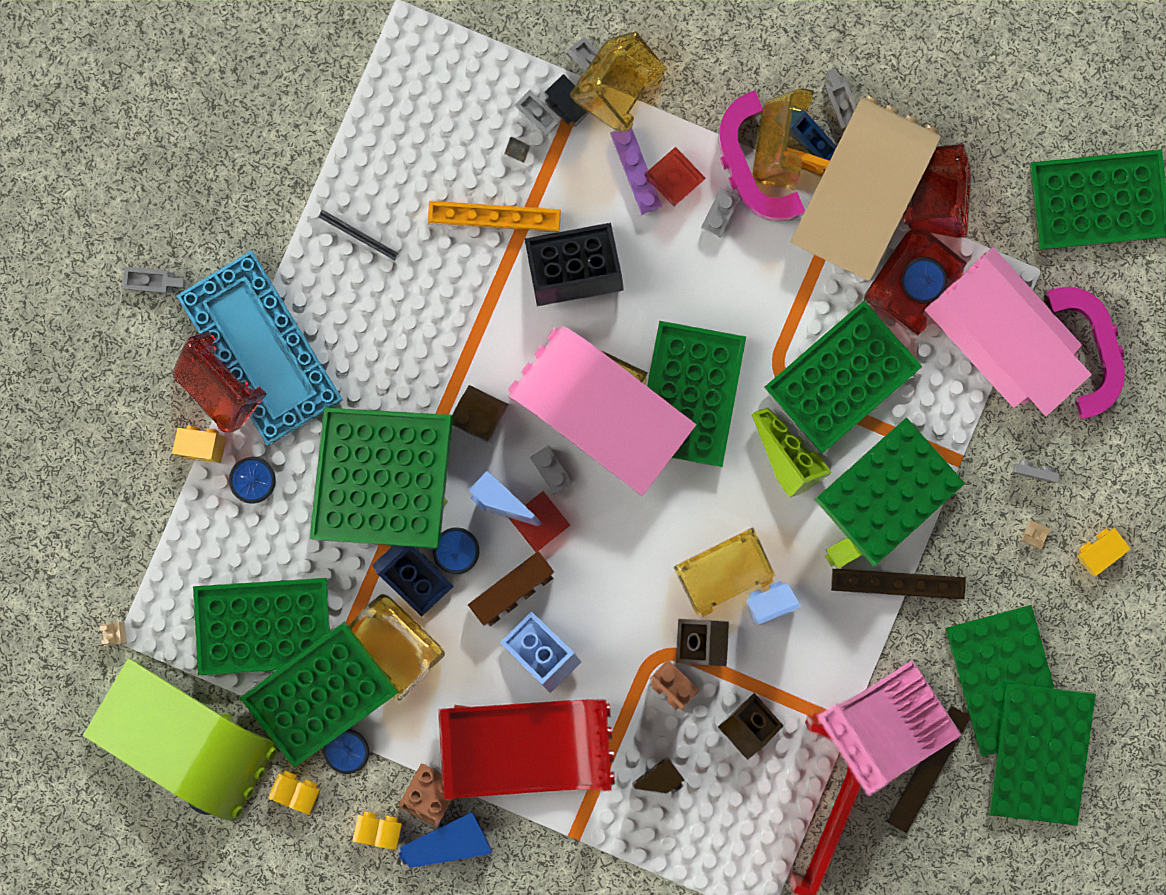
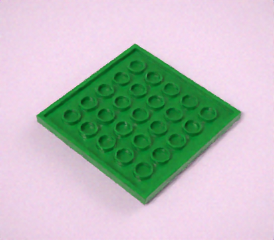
M324 407L309 539L439 549L453 416L448 414Z

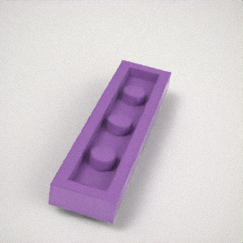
M631 125L610 132L641 215L662 208L661 201Z

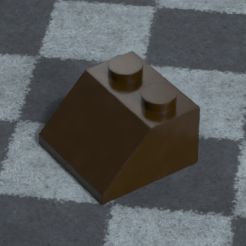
M469 385L452 414V426L489 444L509 404Z
M678 619L676 663L727 666L729 621Z
M753 693L718 728L748 760L759 752L784 725L761 699Z
M667 756L632 782V786L638 790L665 794L671 791L674 794L683 787L682 782L684 778Z

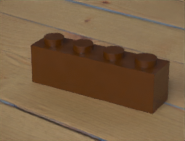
M537 551L475 598L468 606L483 626L488 624L491 627L501 619L498 615L505 610L509 613L518 606L516 602L524 597L526 600L536 593L534 590L536 586L540 583L545 586L553 580L552 574L555 572L541 553Z

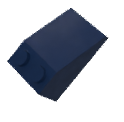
M392 546L372 565L377 574L421 617L454 587L418 547Z

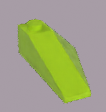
M769 408L752 414L775 476L790 498L804 493L832 473L820 455L814 450L810 452L802 444L804 440L799 436L797 438L788 431V426Z

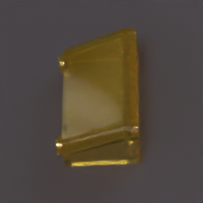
M637 31L616 36L603 44L571 92L570 97L577 105L615 131L627 132L632 128L634 117L629 113L645 87L656 86L662 81V76L667 68Z
M798 88L765 102L761 115L752 171L753 178L757 183L795 189L801 175L802 159L797 153L786 151L792 111L807 112L812 103L814 90Z
M754 527L672 567L695 614L701 613L702 617L714 612L712 607L758 584L764 587L774 582L772 577L776 576Z
M385 594L379 595L369 603L349 625L399 690V693L393 697L399 702L445 656L443 648L392 598Z

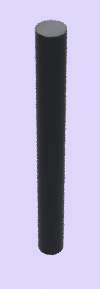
M324 210L320 212V219L394 261L398 257V252Z

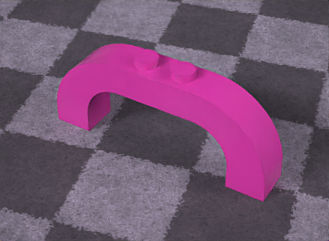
M754 90L737 98L723 115L718 134L719 147L723 156L720 157V161L724 170L728 169L731 177L728 180L732 190H737L741 201L752 213L770 221L792 220L803 216L805 213L798 192L780 198H773L763 194L754 181L738 142L737 135L740 126L747 120L763 113V108Z
M1061 287L1045 292L1048 307L1053 313L1065 310L1077 311L1087 318L1091 326L1103 369V380L1095 392L1075 398L1080 420L1090 418L1107 410L1117 400L1124 385L1125 369L1122 358L1125 355L1123 347L1118 345L1117 342L1118 329L1116 324H1112L1104 304L1090 292L1075 287Z

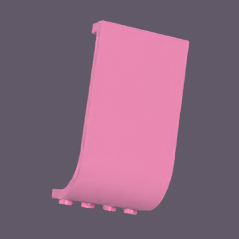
M560 326L558 329L555 327L547 337L550 339L545 346L541 345L535 352L534 356H536V359L533 363H527L521 371L523 374L519 381L515 380L508 388L510 393L507 397L538 416L630 486L632 490L643 496L696 424L587 340L564 326Z
M913 660L858 695L840 704L837 703L818 715L821 723L868 795L962 736Z

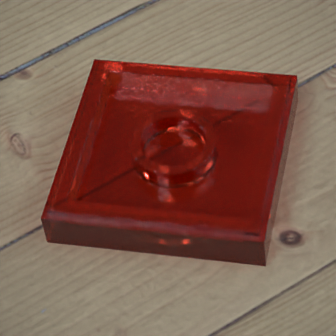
M677 147L673 148L644 174L674 207L706 179Z
M544 491L524 505L542 522L540 526L509 518L535 552L541 550L571 526Z

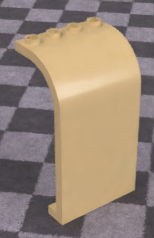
M867 95L865 99L861 97L790 243L870 281L941 136L937 134L938 129L928 124L924 128L917 124L918 119L910 115H906L905 118L897 115L899 110L889 105L883 108L877 105L879 100Z

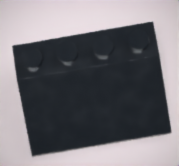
M611 222L524 239L537 307L624 291Z

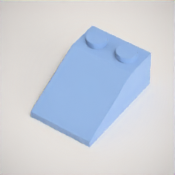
M488 471L469 489L473 494L471 499L483 511L488 508L494 514L536 526L542 524L529 509Z
M781 581L769 585L770 590L762 593L761 589L748 594L749 598L745 601L755 624L764 623L801 608L788 583L782 584Z
M532 611L500 642L549 693L581 663L576 654Z

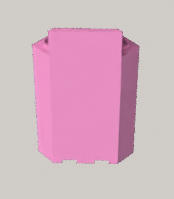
M994 247L982 255L938 299L932 301L925 309L930 317L1013 408L1020 403L1024 405L1031 400L1047 416L1092 375L1077 359L1079 355L1077 351L1082 344Z

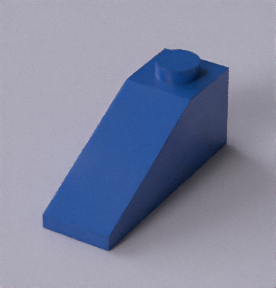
M789 104L776 121L811 155L830 161L837 146L806 111Z

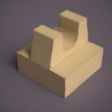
M1030 520L1021 541L1042 549L1051 529Z
M124 621L101 624L100 631L103 633L101 642L104 646L127 643Z

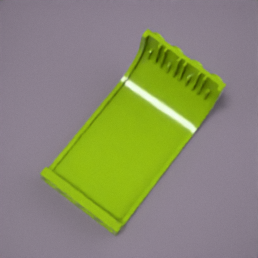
M128 658L83 736L193 806L218 818L235 821L242 814L243 805L246 800L253 795L254 786L257 781L264 776L266 772L265 767L268 762L275 757L277 746L271 739L258 736L240 727L143 667V664Z

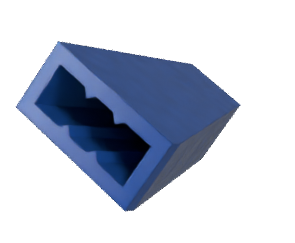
M471 811L401 846V852L398 854L404 865L408 864L409 868L488 855L492 853V849L474 812Z

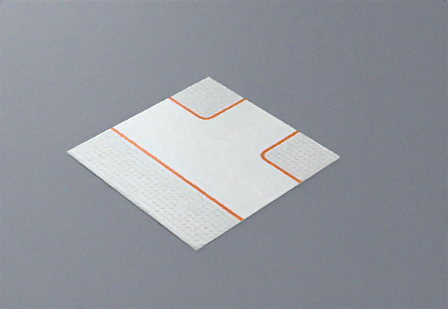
M396 0L272 284L344 400L332 408L452 415L469 385L509 404L489 444L452 426L445 498L448 503L443 510L441 533L453 527L470 531L476 537L479 544L480 553L478 561L472 569L465 573L450 574L443 571L436 564L433 557V548H419L454 586L421 617L377 574L372 566L392 546L309 539L324 413L270 446H267L228 383L209 427L210 429L218 430L219 435L226 437L221 464L200 460L194 461L125 619L127 643L122 645L242 696L276 670L198 675L193 586L327 578L330 631L345 621L399 690L396 696L349 728L359 732L366 739L369 751L415 771L423 763L442 773L438 709L606 699V704H610L611 716L607 717V723L612 729V740H609V749L613 750L614 756L613 763H610V770L615 775V785H611L612 791L565 790L481 796L478 798L704 895H780L840 753L834 741L809 731L805 723L807 715L821 714L835 704H840L866 690L905 597L903 595L831 591L832 569H836L835 565L831 567L825 558L827 554L826 549L847 536L814 499L906 417L957 473L993 385L925 311L931 302L918 303L905 295L901 288L900 277L903 268L908 262L918 257H930L937 260L944 267L947 273L946 289H948L959 276L966 272L991 248L904 212L871 280L868 281L790 243L803 216L779 222L766 220L752 213L743 204L741 199L720 238L701 229V226L720 188L737 196L739 195L736 189L732 190L728 180L731 177L728 169L724 170L721 164L720 157L723 156L720 151L717 133L599 83L597 84L592 80L409 3ZM565 74L594 104V110L576 127L572 123L567 125L562 120L546 136L515 107V104L530 89L552 109L545 102V91ZM557 108L553 110L560 117L562 113ZM629 125L633 129L662 204V208L641 215L610 132ZM739 143L758 189L763 194L773 198H780L798 192L806 211L822 177ZM429 201L561 209L560 232L611 222L624 291L537 307L524 239L557 232L428 224ZM322 210L328 212L398 252V257L394 261L320 219V212ZM998 252L1033 290L1040 275V270ZM862 301H865L922 365V368L821 454L764 389V386ZM659 321L746 336L723 467L671 458L643 496L632 490L630 486L538 416L507 397L510 393L508 391L510 385L515 380L519 381L523 376L521 371L527 363H533L536 359V356H534L535 352L541 345L545 346L550 339L547 337L555 327L558 329L560 326H564L572 330L646 386L648 384ZM769 408L788 426V431L797 438L799 436L804 440L802 444L810 452L814 450L820 455L832 473L804 493L790 498L775 476L754 423L752 414L756 411ZM548 445L572 484L554 495L530 458ZM258 457L268 462L273 468L276 477L275 487L271 495L264 501L254 504L245 503L236 498L229 486V475L233 466L241 459ZM488 471L529 509L542 524L536 526L494 514L488 508L483 511L471 499L473 494L469 489ZM943 505L875 567L872 566L864 555H861L838 569L914 574ZM539 551L555 573L552 574L554 579L545 586L541 583L534 588L536 593L526 600L524 597L516 602L518 606L509 613L505 610L498 615L501 619L491 627L488 624L483 626L468 604ZM781 581L782 584L788 583L801 608L764 623L755 624L745 601L749 598L748 594L761 589L762 593L770 590L769 585ZM531 611L581 660V663L551 693L500 643ZM678 619L729 621L727 666L676 663ZM667 659L700 690L686 704L684 710L680 708L675 710L666 701L669 697L664 692L659 695L650 686L652 681L649 678ZM755 693L784 726L759 752L747 760L718 726L747 698ZM667 756L684 778L682 782L683 787L674 794L671 791L665 794L638 790L632 786V782Z

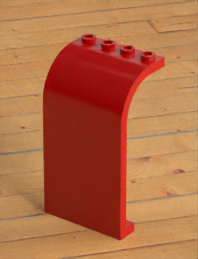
M583 699L438 709L443 799L450 800L454 798L565 790L612 791L611 785H615V775L610 770V763H613L614 756L613 750L609 749V740H612V729L607 723V717L611 716L610 704H606V699Z
M814 713L813 716L808 714L805 723L809 731L832 740L818 718L820 714ZM848 763L844 781L805 876L793 871L790 875L789 882L794 894L817 895L861 787V783Z

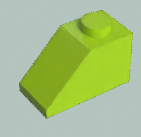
M846 537L827 548L825 558L831 567L835 565L836 569L863 554Z

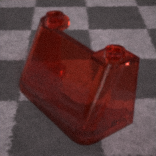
M964 144L936 146L912 196V205L903 214L904 224L908 225L909 229L954 238H967L971 167Z
M912 229L904 235L865 293L864 301L912 334L918 336L927 326V317L923 313L930 302L918 303L905 295L900 284L902 270L908 262L915 258L930 257L942 264L947 273V279L952 280L962 275L967 262L933 234Z
M209 331L191 336L184 343L173 368L174 380L190 394L221 431L235 432L239 430L267 394L261 387H257L256 390L247 387L249 385L247 381L240 383L214 354L217 348L212 346L216 338Z

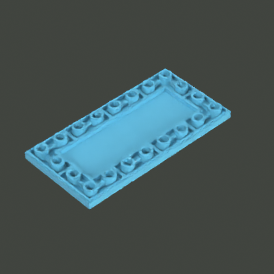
M252 250L177 295L178 300L267 446H270L324 413V407L332 408L344 401Z

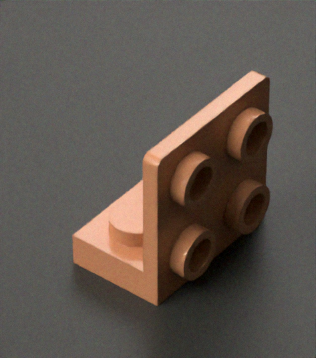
M668 659L649 678L652 681L650 686L659 695L664 692L669 697L666 701L675 710L678 708L684 710L686 704L700 691Z
M423 763L420 764L398 807L437 828L452 799H443L442 773Z

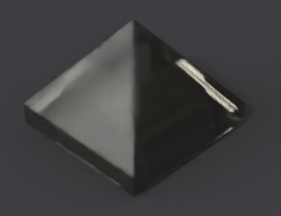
M510 137L504 154L524 163L530 145Z

